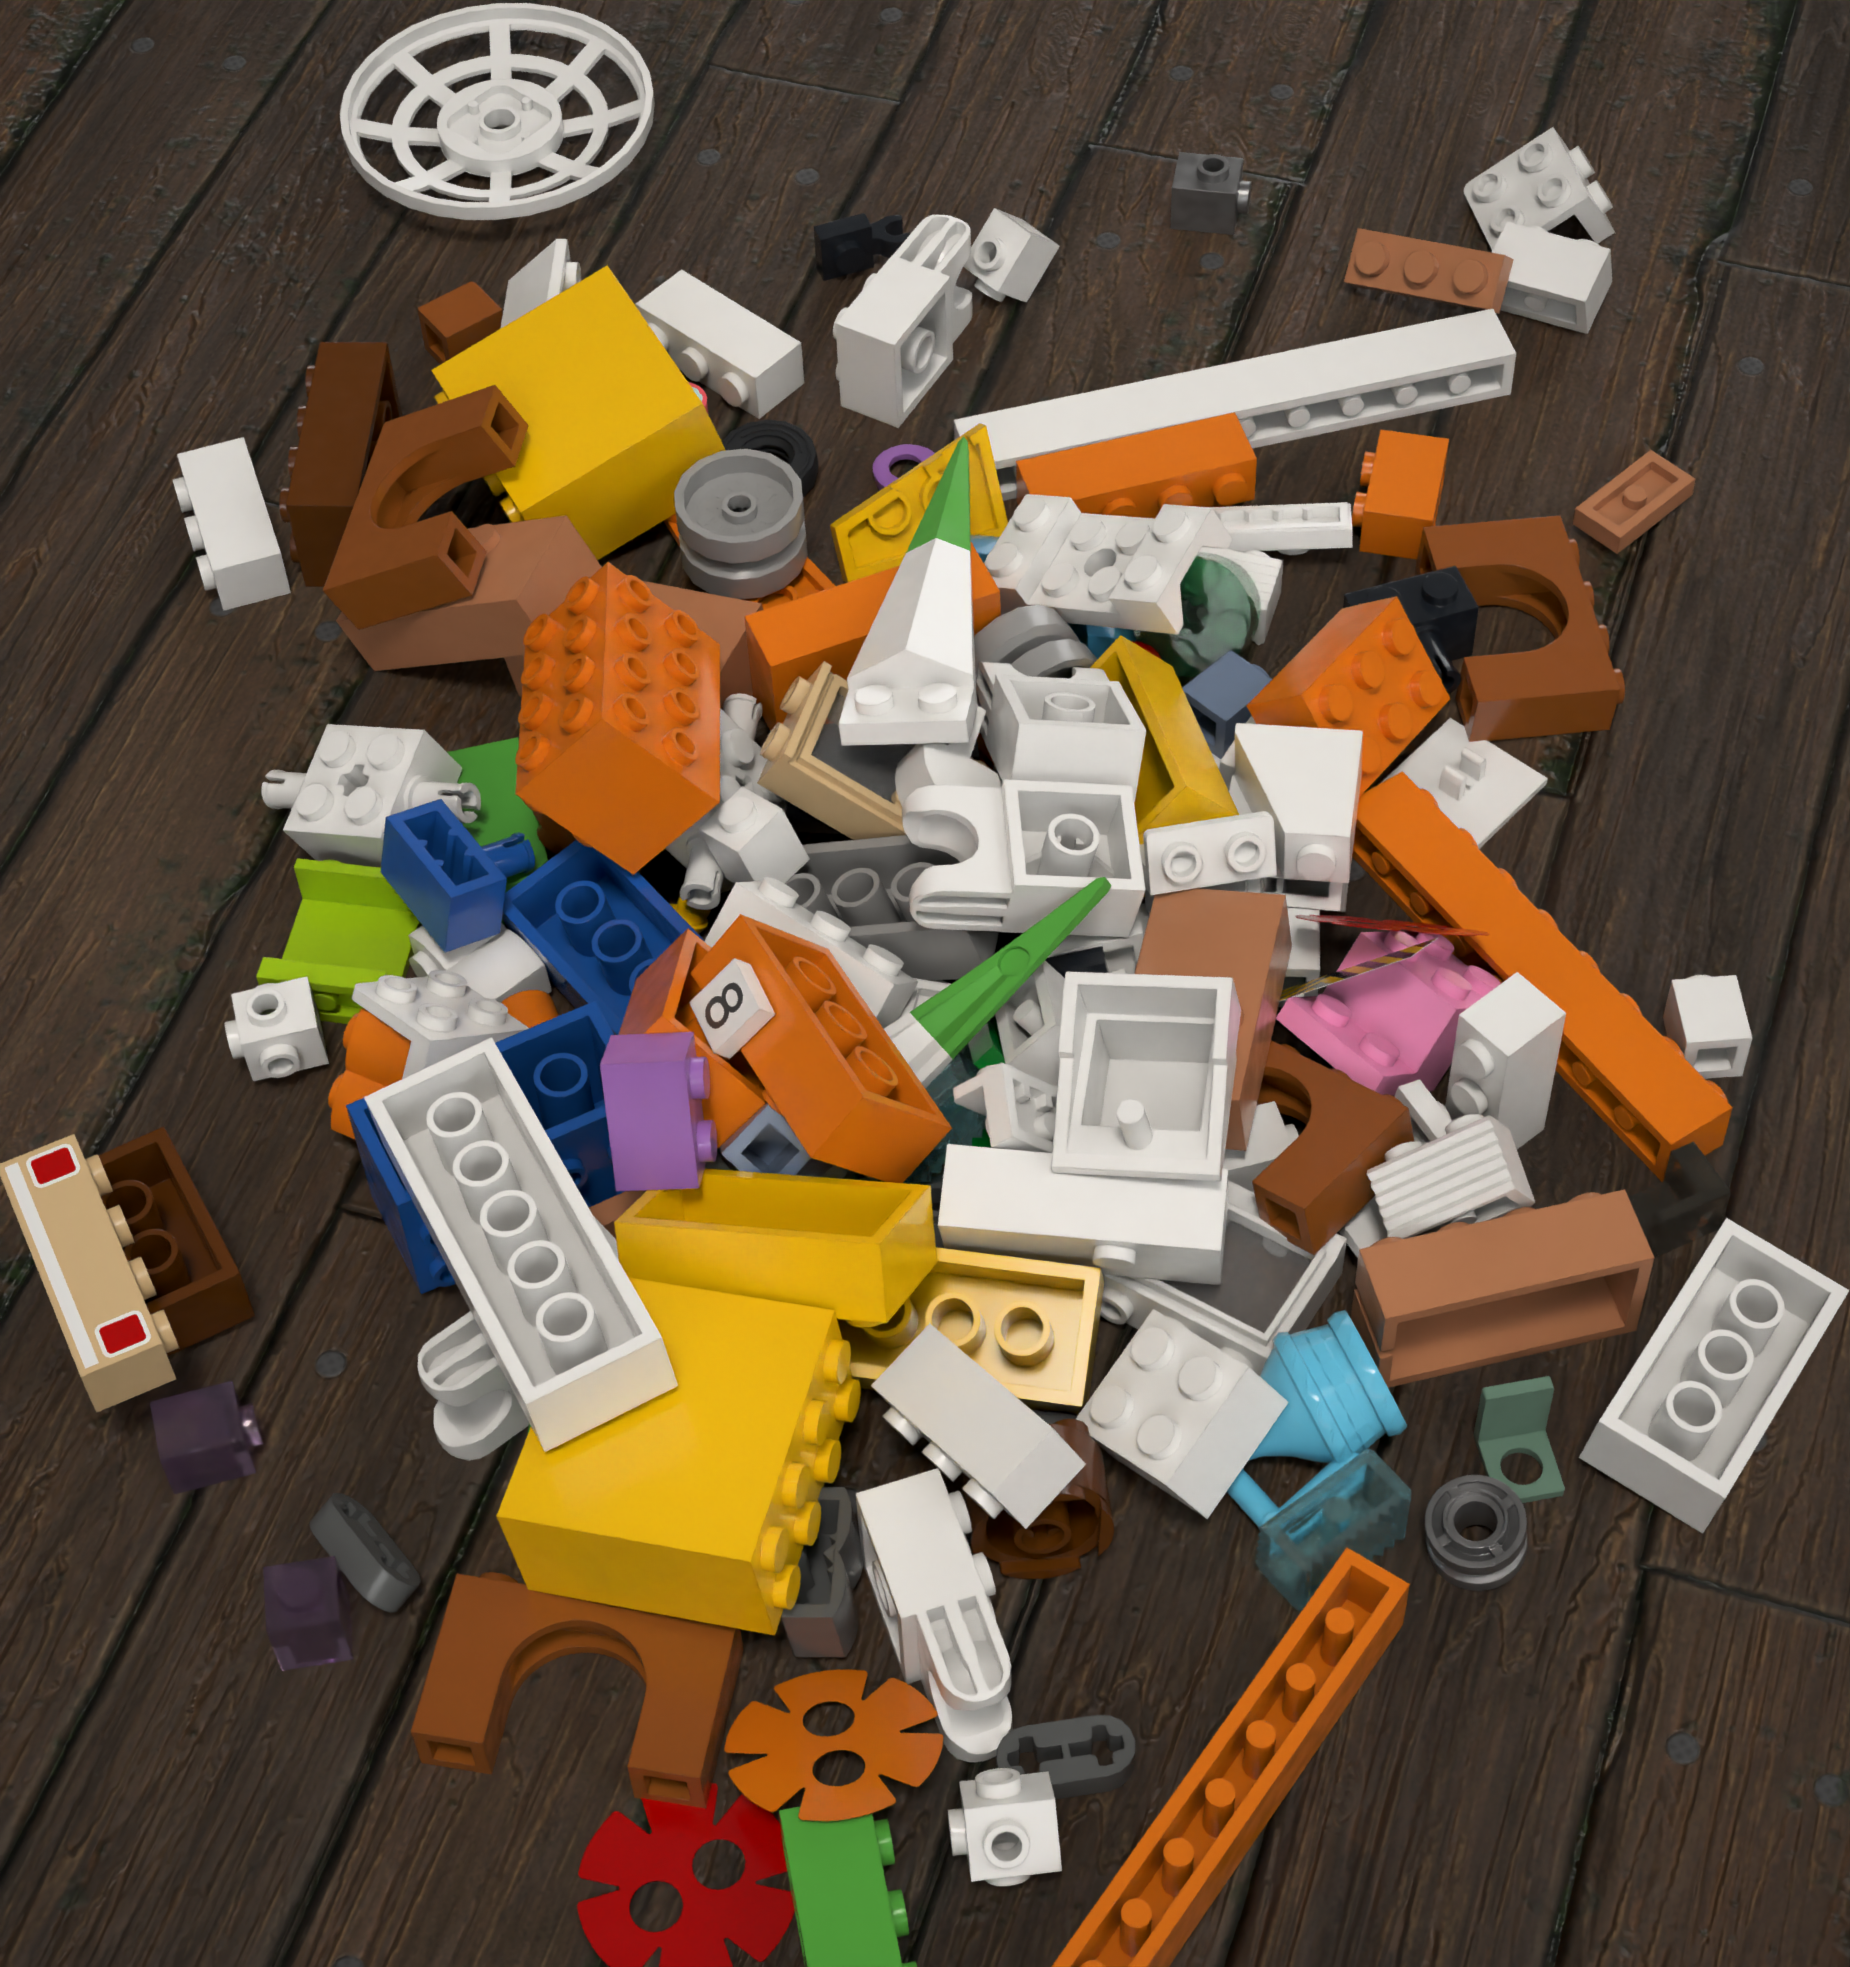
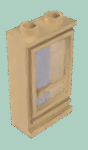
M824 661L808 680L798 676L785 694L780 709L786 712L787 716L783 724L778 722L774 726L761 748L760 756L766 758L767 762L757 784L852 840L906 835L902 822V806L896 791L895 774L897 764L916 744L842 746L839 720L848 693L847 680L831 673L832 666ZM970 757V758L973 759L974 761H976V762L982 764L983 766L987 767L986 764L983 763V762H981L980 760L977 761L976 759Z

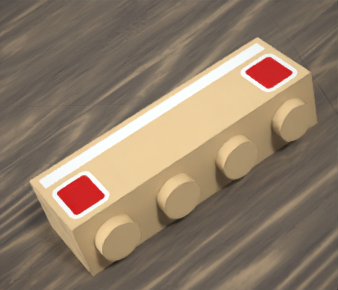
M75 1134L0 1163L1 1180L96 1413L176 1380L167 1353L178 1349V1343L164 1310L150 1315L145 1304V1299L157 1294L142 1258L138 1257L127 1261L122 1248L135 1242L120 1206L117 1205L106 1210L101 1196L111 1193L113 1190L98 1154L85 1159Z

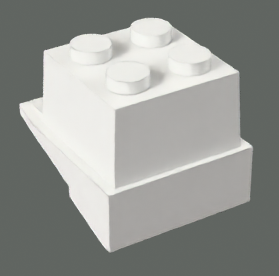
M1093 972L1065 973L1058 1049L1060 1066L1051 1165L1053 1173L1221 1181L1241 1007L1233 978Z

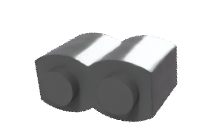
M822 1487L818 1498L821 1506L819 1532L812 1546L804 1545L798 1563L801 1581L796 1603L791 1610L783 1609L780 1618L795 1657H846L854 1644L858 1631V1608L852 1590L861 1576L864 1564L859 1528L845 1487Z

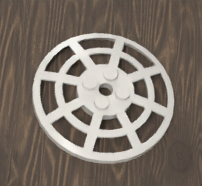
M495 3L466 7L436 15L408 27L384 42L354 72L343 94L340 121L344 146L352 165L367 183L384 196L408 208L435 216L463 220H501L530 216L562 207L589 195L610 182L632 162L645 144L653 124L655 102L650 72L640 53L625 37L608 25L584 14L555 6L531 3ZM527 30L551 33L577 40L586 44V46L568 66L562 62L540 56L511 54L510 31ZM489 32L490 56L459 62L433 75L413 58V56L443 42L472 34ZM606 55L629 77L637 93L638 100L608 110L607 103L600 89L586 75L601 57ZM394 69L415 86L399 105L392 125L361 119L362 112L370 95ZM512 71L537 73L552 77L555 80L546 88H543L532 82L512 79ZM491 73V80L473 84L457 93L448 88L449 85L463 79ZM574 89L585 99L593 114L563 120L559 102ZM429 99L441 107L437 118V129L410 127L416 113ZM639 118L635 132L619 152L601 167L590 166L602 150L610 127ZM592 132L588 145L574 161L556 154L563 138ZM360 137L391 142L400 165L411 178L394 183L371 167L362 152ZM409 145L439 146L447 161L426 171L413 157ZM536 167L554 173L553 176L539 182L512 188L513 175L530 171ZM464 172H468L478 176L490 177V190L465 188L447 183V181ZM570 179H571V180H576L575 182L570 183V184H568V185H566V186H563V187H561V188H559V189H556V190L550 191V192H546V191H548V190H550V189H553V188H555V187H557V186H560V185L564 184L565 182H567V181L570 180ZM432 189L440 194L458 199L489 202H461L438 199L421 194L420 192Z

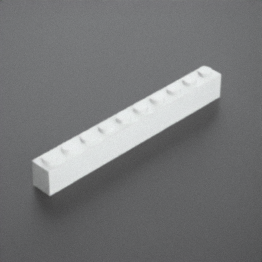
M1488 309L955 419L954 440L979 423L986 425L1002 498L1005 501L1017 498L1016 461L1229 413L1235 412L1253 449L1510 395L1516 352L1494 309Z

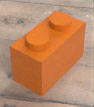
M1380 430L1376 453L1365 451L1362 464L1360 486L1368 487L1367 493L1356 492L1353 506L1352 526L1361 528L1360 552L1417 560L1423 527L1436 525L1445 478L1449 439Z

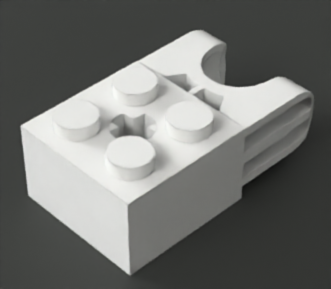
M930 215L923 219L878 273H873L868 277L862 292L848 308L845 307L839 312L833 326V337L837 342L838 363L836 379L839 381L842 407L899 428L952 362L953 343L970 323L973 316L972 292L955 286L958 276L971 254V229L966 222L948 215Z
M979 662L976 681L977 705L986 710L980 733L1002 782L1003 779L1132 785L1135 802L1146 729L1119 681H1109L1104 670L1097 668L1073 667L1072 677L1067 679L1026 676L1014 669L1010 663Z
M1003 779L1001 788L928 785L917 788L905 799L902 806V822L904 831L911 843L918 847L946 852L960 862L953 865H937L927 868L913 883L909 893V906L912 917L919 925L932 929L1024 933L1096 878L1106 877L1111 884L1109 892L1069 935L1129 937L1145 893L1132 785Z
M595 1218L618 1259L616 1239ZM471 1311L423 1345L418 1354V1373L424 1388L438 1400L434 1408V1429L438 1442L450 1455L469 1461L480 1459L529 1426L526 1415Z
M939 1468L856 1493L859 1535L864 1558L863 1566L905 1683L910 1684L921 1680L928 1700L938 1713L935 1720L940 1734L944 1736L943 1743L956 1759L967 1762H981L996 1757L997 1748L1002 1738L1013 1730L1012 1711L1007 1697L1011 1687V1663L996 1623L995 1613L989 1597L995 1595L996 1590L988 1561L983 1552L972 1555L966 1534L972 1532V1526L960 1491L948 1494Z

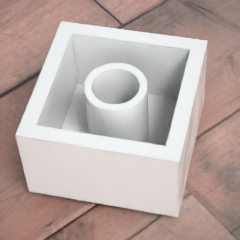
M1153 1309L1076 1419L1088 1426L1090 1437L1113 1458L1208 1519L1289 1402L1249 1366Z

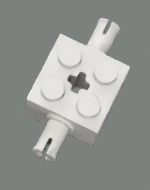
M732 694L726 698L723 710L720 708V803L665 848L687 868L684 883L680 889V898L682 901L687 899V905L695 909L708 910L715 908L720 902L721 893L732 890L735 883L726 879L698 828L742 786L782 808L785 813V799L757 784L767 762L766 758L760 756L761 747L755 742L759 720L763 713V706L761 703L756 704L757 699L748 694Z
M327 724L307 773L271 770L265 777L269 781H281L282 784L262 783V797L268 807L272 809H291L283 831L318 861L337 860L345 864L381 868L385 818L387 816L442 799L461 823H472L478 815L474 812L462 811V808L480 810L481 796L476 785L467 782L457 783L463 768L425 730Z

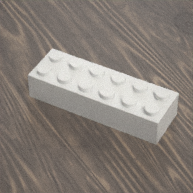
M492 1037L364 1097L392 1163L544 1452L678 1386L661 1334Z

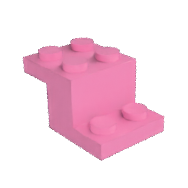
M1392 930L1386 932H1361L1337 971L1435 938L1438 939L1411 958L1328 985L1323 994L1318 996L1289 997L1277 1015L1276 1020L1335 1069L1341 1070L1353 1081L1371 1090L1392 1096L1395 1095L1399 1086L1420 1079L1430 1092L1434 1091L1452 1063L1459 1014L1501 983L1489 972L1476 966H1467L1452 954L1454 950L1453 944L1441 934Z

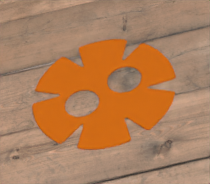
M827 1670L798 1676L774 1687L775 1692L790 1710V1713L757 1701H752L737 1716L727 1735L724 1751L726 1753L767 1754V1756L729 1770L728 1775L745 1797L770 1812L777 1811L799 1790L805 1788L798 1814L800 1820L838 1821L868 1815L896 1803V1798L880 1779L879 1775L918 1787L932 1773L942 1751L944 1736L939 1733H901L900 1731L938 1716V1713L923 1694L911 1685L896 1678H889L865 1700H862L868 1675L865 1670ZM824 1702L843 1703L849 1706L855 1715L854 1722L850 1728L834 1736H818L810 1733L803 1725V1717L810 1708ZM846 1750L862 1757L865 1762L864 1773L859 1779L850 1784L829 1786L819 1782L813 1775L814 1763L826 1753Z

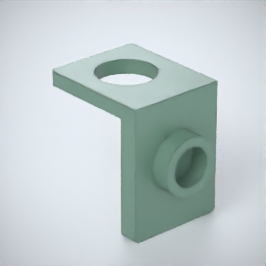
M1550 1376L1484 1387L1481 1391L1473 1436L1485 1474L1508 1485L1518 1495L1522 1503L1563 1496L1565 1490L1546 1433L1554 1393V1386ZM1524 1453L1537 1460L1542 1474L1537 1481L1531 1484L1519 1485L1509 1481L1503 1475L1500 1464L1510 1454Z

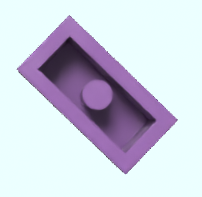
M694 1032L611 1035L600 1063L616 1191L699 1188L706 1163L716 1161L717 1131L714 1120H704L702 1099H708L710 1071L707 1057L696 1056Z

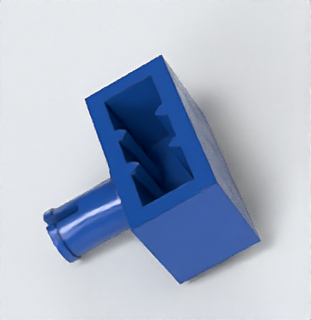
M438 799L385 818L380 872L444 953L500 933L507 878L533 870L535 856L531 843L528 839L524 840L525 835L520 832L514 833L502 840L480 846L444 801Z

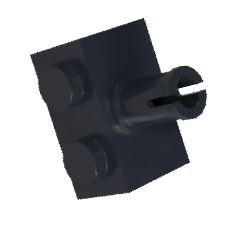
M1456 566L1344 594L1343 608L1397 596L1437 674L1440 676L1448 695L1456 690L1460 685L1461 675L1454 667L1452 661L1472 656L1479 609Z

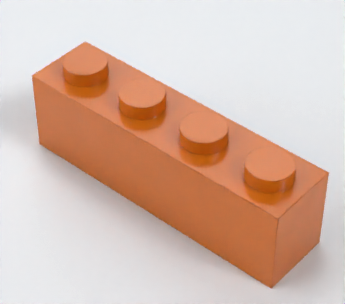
M1234 412L1016 461L1017 504L1019 506L1026 494L1071 497L1081 513L1154 519L1163 504L1196 507L1232 506L1237 503L1255 500L1257 458Z

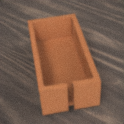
M1625 1189L1602 1195L1595 1192L1584 1193L1562 1204L1540 1209L1522 1207L1512 1210L1500 1218L1473 1224L1455 1222L1433 1233L1406 1239L1388 1237L1375 1242L1370 1247L1359 1249L1355 1279L1357 1289L1354 1290L1351 1320L1387 1387H1394L1636 1331L1654 1262V1255Z

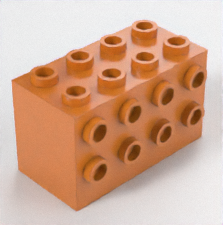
M607 562L592 577L584 576L580 578L569 590L565 601L551 614H541L530 624L524 635V670L521 675V683L523 684L521 710L518 715V722L520 724L519 747L515 757L517 764L515 795L520 797L532 811L538 814H545L570 831L574 838L582 845L595 848L634 875L720 803V644L701 631L687 613L681 610L674 611L655 597L642 580L633 575H625L611 563Z

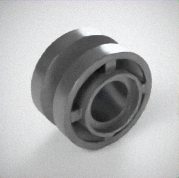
M1483 1475L1462 1476L1440 1487L1429 1501L1425 1514L1428 1555L1435 1570L1446 1581L1462 1589L1484 1591L1507 1583L1519 1572L1527 1555V1518L1522 1501L1508 1485L1495 1478ZM1471 1525H1483L1494 1532L1490 1537L1481 1541L1467 1540L1459 1534L1464 1528Z

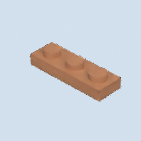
M1358 228L1344 282L1356 287L1480 311L1494 309L1495 313L1499 314L1514 259L1492 252Z

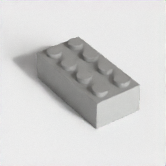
M907 835L803 845L810 860L785 883L798 893L797 904L813 914L816 911H823L842 920L851 928L848 937L866 948L872 944L893 953L904 963L901 971L912 978L928 981L959 979L995 954L999 935L997 931L932 929L921 926L914 920L910 913L909 893L915 880L927 868L937 865H953L960 862L946 852L916 846L911 843Z

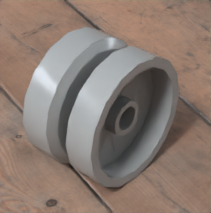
M751 449L720 451L700 459L682 474L674 491L675 511L682 568L693 584L710 594L736 599L761 598L785 588L800 574L808 556L801 479L790 464L771 453Z
M1040 604L1018 607L994 619L974 636L976 681L979 662L1010 663L1014 669L1026 676L1069 679L1072 677L1073 667L1090 668L1097 660L1089 648L1080 642L1072 628L1055 609Z

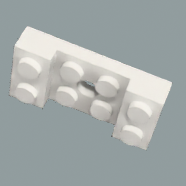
M1026 494L1015 509L1012 518L988 554L984 564L1000 590L1001 615L1018 607L1040 604L1055 609L1066 623L1179 634L1184 625L1180 591L1181 581L1201 547L1228 549L1233 539L1210 507L1163 504L1154 519L1081 513L1071 497Z

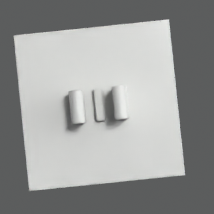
M1449 718L1382 782L1403 771L1419 789H1425L1432 794L1440 810L1458 828L1467 830L1473 836L1480 849L1547 784L1548 778L1487 740L1469 742L1465 727Z

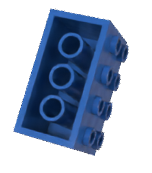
M596 1001L495 1043L588 1208L625 1192L616 1191L600 1070V1063L610 1036L614 1035ZM362 1098L346 1105L371 1196L420 1293L424 1294L440 1286L446 1287L456 1284L382 1143L365 1099Z

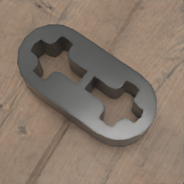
M333 1493L309 1522L310 1529L316 1539L354 1588L376 1607L388 1612H397L419 1586L421 1580L414 1566L377 1519L353 1498L341 1493Z
M1092 1715L1022 1726L1011 1730L1004 1736L997 1748L996 1767L1014 1769L1020 1775L1025 1774L1022 1766H1018L1020 1754L1033 1752L1034 1758L1040 1763L1039 1772H1049L1055 1800L1117 1789L1130 1779L1135 1768V1738L1132 1731L1122 1720L1110 1715ZM1106 1741L1107 1748L1113 1752L1112 1764L1107 1766H1100L1098 1764L1096 1756L1091 1755L1093 1742Z

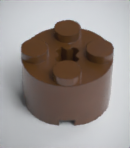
M1063 1419L1049 1424L1086 1465L1027 1529L1004 1509L993 1519L965 1492L966 1507L972 1526L970 1539L973 1553L983 1552L989 1559L999 1562L1001 1574L1020 1579H1044L1065 1575L1081 1568L1080 1556L1097 1546L1099 1557L1111 1544L1114 1536V1522L1103 1455L1099 1445L1090 1437L1088 1426L1080 1420ZM962 1472L963 1484L965 1486L970 1478Z

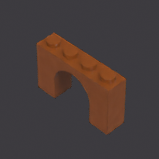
M496 385L384 422L323 588V592L358 630L473 595L487 551L452 511L419 522L417 520L437 499L453 488L466 482L515 467L529 425Z
M1561 515L1423 527L1416 562L1417 575L1456 566L1478 606L1499 605L1524 611L1541 621L1555 638L1550 644L1532 651L1464 657L1460 673L1461 682L1457 687L1455 699L1469 742L1610 730L1616 705L1622 704L1624 701L1625 683L1623 674L1619 668H1613L1609 657V635L1607 628L1604 624H1598L1594 614V592L1592 585L1589 581H1583L1579 570L1580 556L1578 544L1574 538H1568Z
M1271 1040L1257 1105L1275 1101L1279 1113L1302 1121L1306 1124V1127L1299 1137L1252 1181L1260 1219L1285 1236L1288 1242L1315 1255L1375 1196L1371 1188V1181L1367 1176V1170L1386 1162L1384 1156L1391 1148L1403 1143L1415 1142L1409 1108L1404 1106L1397 1098L1371 1090L1353 1081L1341 1070L1329 1069L1302 1056L1290 1045L1278 1044Z
M487 1572L479 1577L456 1574L411 1729L420 1761L423 1764L492 1775L510 1707L523 1682L535 1670L556 1658L576 1653H595L612 1657L624 1663L640 1677L646 1686L644 1702L627 1766L634 1798H646L706 1808L744 1651L741 1630L527 1589L526 1584L518 1583L514 1578L501 1573Z

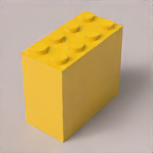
M608 265L431 370L443 389L442 392L434 396L438 404L496 385L529 425L515 467L483 477L495 497L503 492L506 493L507 497L498 503L510 523L566 515L597 560L676 513L674 491L682 474L698 460L720 451H726L703 403Z
M628 1277L663 1338L678 1386L544 1452L532 1427H530L496 1515L528 1590L775 1636L783 1609L791 1610L799 1594L801 1572L798 1563L804 1545L812 1546L819 1532L821 1506L818 1498L824 1483L834 1482L839 1470L841 1460L839 1437L844 1422H853L858 1412L861 1386L859 1380L853 1379L850 1370V1343L842 1339L835 1310Z

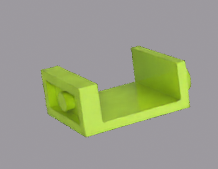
M297 858L294 870L302 901L282 959L262 958L256 976L258 985L276 984L308 976L320 1020L348 1024L350 1019L363 1008L352 1000L355 984L376 982L379 977L384 975L406 978L410 966L409 958L414 953L408 935L421 927L422 924L381 874L380 867L345 864L337 860L318 861Z

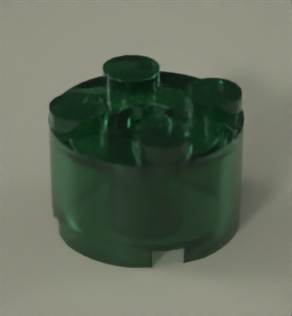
M1198 552L1180 583L1184 625L1179 634L1133 630L1136 641L1153 647L1159 653L1161 660L1173 666L1177 676L1196 677L1228 651L1232 650L1239 656H1242L1247 651L1255 637L1259 624L1261 601L1258 589L1251 576L1238 563L1217 554ZM1189 602L1193 606L1204 604L1207 608L1208 614L1201 619L1202 626L1198 622L1192 624L1188 622L1185 613L1191 609Z

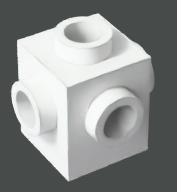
M308 976L276 984H262L254 989L231 994L235 1020L225 1022L229 1048L233 1059L245 1057L253 1081L270 1077L282 1078L296 1071L329 1064L320 1015Z
M995 1768L979 1773L975 1780L959 1782L962 1808L948 1810L950 1840L953 1856L967 1854L971 1882L986 1880L987 1883L995 1886H1012L1025 1882L1029 1879L1030 1875L1062 1871L1056 1803L1048 1771L1020 1775L1014 1769Z

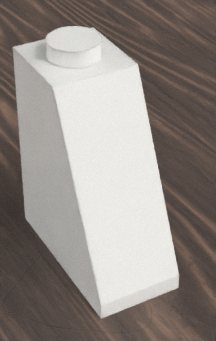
M1236 723L1235 779L1251 812L1267 811L1274 819L1276 863L1284 879L1349 883L1362 777L1363 731Z

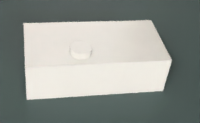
M947 1144L938 1218V1228L944 1248L1101 1268L1103 1275L1221 1285L1228 1210L1227 1168H1222L1221 1181L1053 1173L1051 1167L1052 1153Z
M1726 1218L1600 1418L1579 1458L1703 1534L1742 1472L1849 1290Z

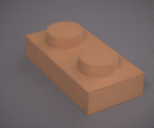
M1650 450L1575 508L1573 525L1618 554L1692 496L1695 478Z

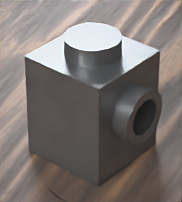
M1179 152L1172 184L1170 229L1234 235L1238 213L1248 214L1251 197V181H1242L1243 158L1225 157L1217 154L1205 155Z

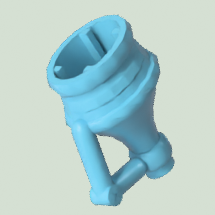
M1346 1310L1334 1312L1327 1319L1328 1324L1292 1334L1278 1332L1272 1339L1274 1348L1266 1360L1260 1375L1263 1380L1289 1403L1249 1460L1260 1457H1296L1314 1462L1329 1463L1280 1508L1244 1469L1241 1470L1227 1490L1230 1497L1275 1545L1280 1546L1289 1543L1293 1539L1294 1533L1360 1474L1364 1465L1363 1459L1360 1456L1361 1453L1385 1433L1388 1436L1400 1435L1408 1427Z

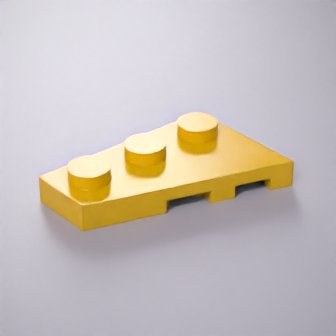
M977 424L830 524L843 581L848 583L901 565L958 441L963 437L968 441L970 535L1001 536L1008 524L986 425Z

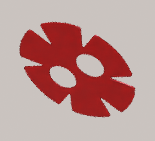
M1295 915L1296 918L1309 921L1332 922V924L1381 930L1400 931L1403 929L1428 934L1461 936L1490 935L1487 932L1478 930L1448 928L1450 926L1408 921H1378L1362 917L1333 915ZM1345 921H1358V922H1368V923H1376V924H1363V923H1353V922H1345ZM1407 926L1429 927V928H1438V929H1444V930L1414 928V927H1407Z
M716 1783L711 1785L706 1808L641 1798L652 1830L651 1834L645 1832L621 1812L614 1811L603 1822L589 1842L578 1872V1876L581 1879L619 1887V1890L583 1900L577 1904L583 1931L598 1956L609 1967H643L658 1947H661L659 1967H733L724 1939L728 1938L756 1961L763 1962L781 1941L795 1912L791 1891L756 1884L758 1880L787 1872L781 1827L774 1815L741 1794L720 1821L713 1825L718 1792ZM713 1840H727L734 1843L741 1849L745 1858V1869L741 1878L734 1885L725 1889L707 1888L696 1879L693 1873L692 1864L696 1852L704 1844ZM655 1881L666 1882L675 1887L682 1897L683 1908L679 1919L673 1926L663 1931L650 1932L641 1929L635 1924L630 1915L632 1896L641 1886Z

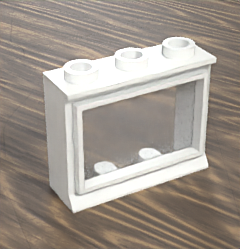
M1228 1180V1210L1221 1285L1103 1275L1105 1283L1100 1315L1112 1323H1127L1139 1329L1154 1309L1246 1364L1260 1376L1264 1364L1274 1348L1272 1339L1278 1332L1292 1334L1306 1330L1343 1271L1347 1238L1336 1233L1315 1255H1312L1288 1242L1285 1236L1260 1219L1254 1192Z

